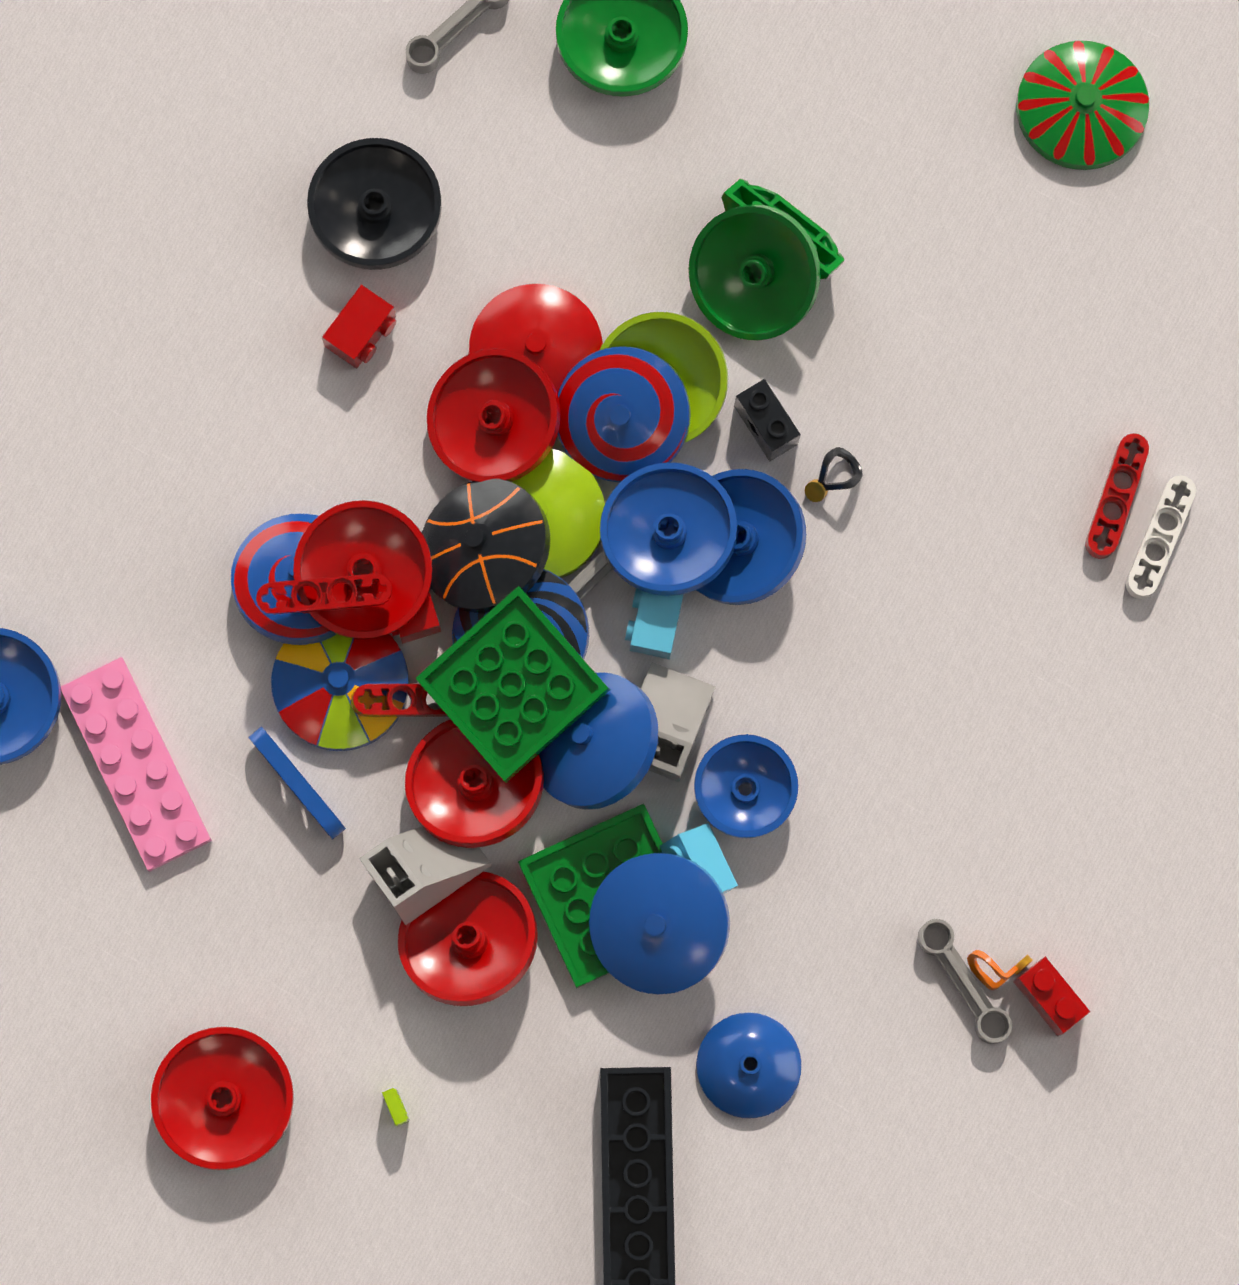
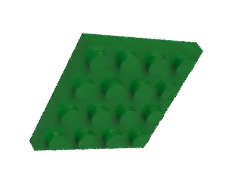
M519 586L415 678L505 782H508L610 691L609 687Z
M644 803L518 861L576 989L609 974L600 962L590 936V910L599 886L622 863L641 855L662 853L660 845L663 843Z

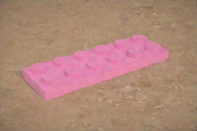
M120 657L61 686L62 694L147 870L150 872L211 842L208 831L124 659Z

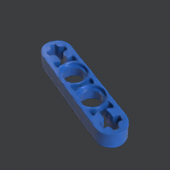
M262 726L248 737L332 840L346 829Z

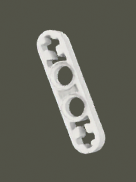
M1180 475L1170 479L1159 498L1126 578V590L1134 598H1148L1155 592L1160 583L1196 494L1195 484L1186 476ZM1178 485L1184 486L1183 492L1188 496H1183L1178 501L1176 508L1170 506L1176 493L1171 488L1176 489ZM1162 514L1172 515L1176 521L1175 529L1171 531L1163 530L1158 524V517ZM1149 544H1157L1163 549L1164 555L1160 561H1152L1147 557L1145 550ZM1145 567L1152 569L1146 579V583L1151 586H1146L1143 590L1137 589L1138 583L1134 581V578L1139 579Z

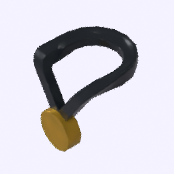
M836 447L832 449L823 459L819 479H814L805 486L806 497L812 502H820L826 497L828 490H842L855 487L863 476L859 462L844 448ZM838 456L845 459L853 470V477L845 482L825 483L829 464L834 457Z

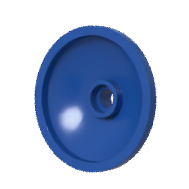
M736 735L715 744L702 758L695 775V798L705 819L717 830L737 838H756L771 833L787 820L797 800L798 777L791 759L777 744L761 736ZM742 784L749 785L751 793L747 796L740 794L739 786Z
M739 1013L721 1020L706 1034L697 1055V1076L704 1094L718 1109L739 1118H760L780 1109L794 1094L801 1076V1056L793 1036L778 1021L758 1013ZM751 1057L756 1060L757 1067L755 1070L748 1071L745 1069L744 1060Z

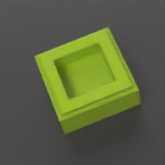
M391 1088L382 1092L395 1126L398 1127L409 1122V1116L398 1090Z

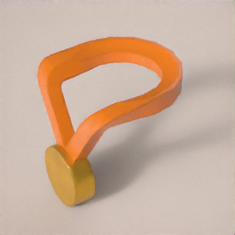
M975 950L967 957L971 971L989 990L998 989L1013 974L1018 975L1033 961L1027 954L1007 973H1004L995 961L982 951ZM977 958L985 961L1001 979L995 983L979 967Z

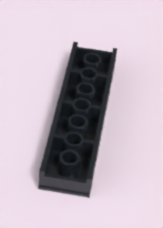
M671 1067L600 1068L604 1285H675Z

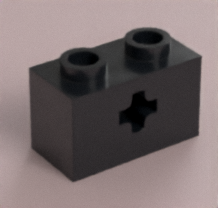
M765 379L736 395L734 407L769 462L798 445L801 434Z

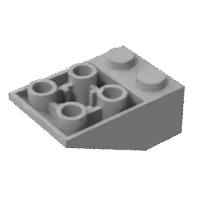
M653 662L641 687V690L650 699L658 721L657 749L649 771L679 782L716 686Z
M423 827L390 837L359 858L405 925L492 865L479 847L464 848L449 845L433 837Z

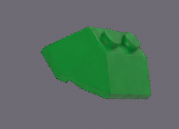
M741 178L723 193L721 198L725 211L742 205L758 204L781 210L795 219L805 229L814 243L820 262V279H827L843 264L845 259L842 254H839L838 248L830 234L779 194L760 186L750 185L748 181Z

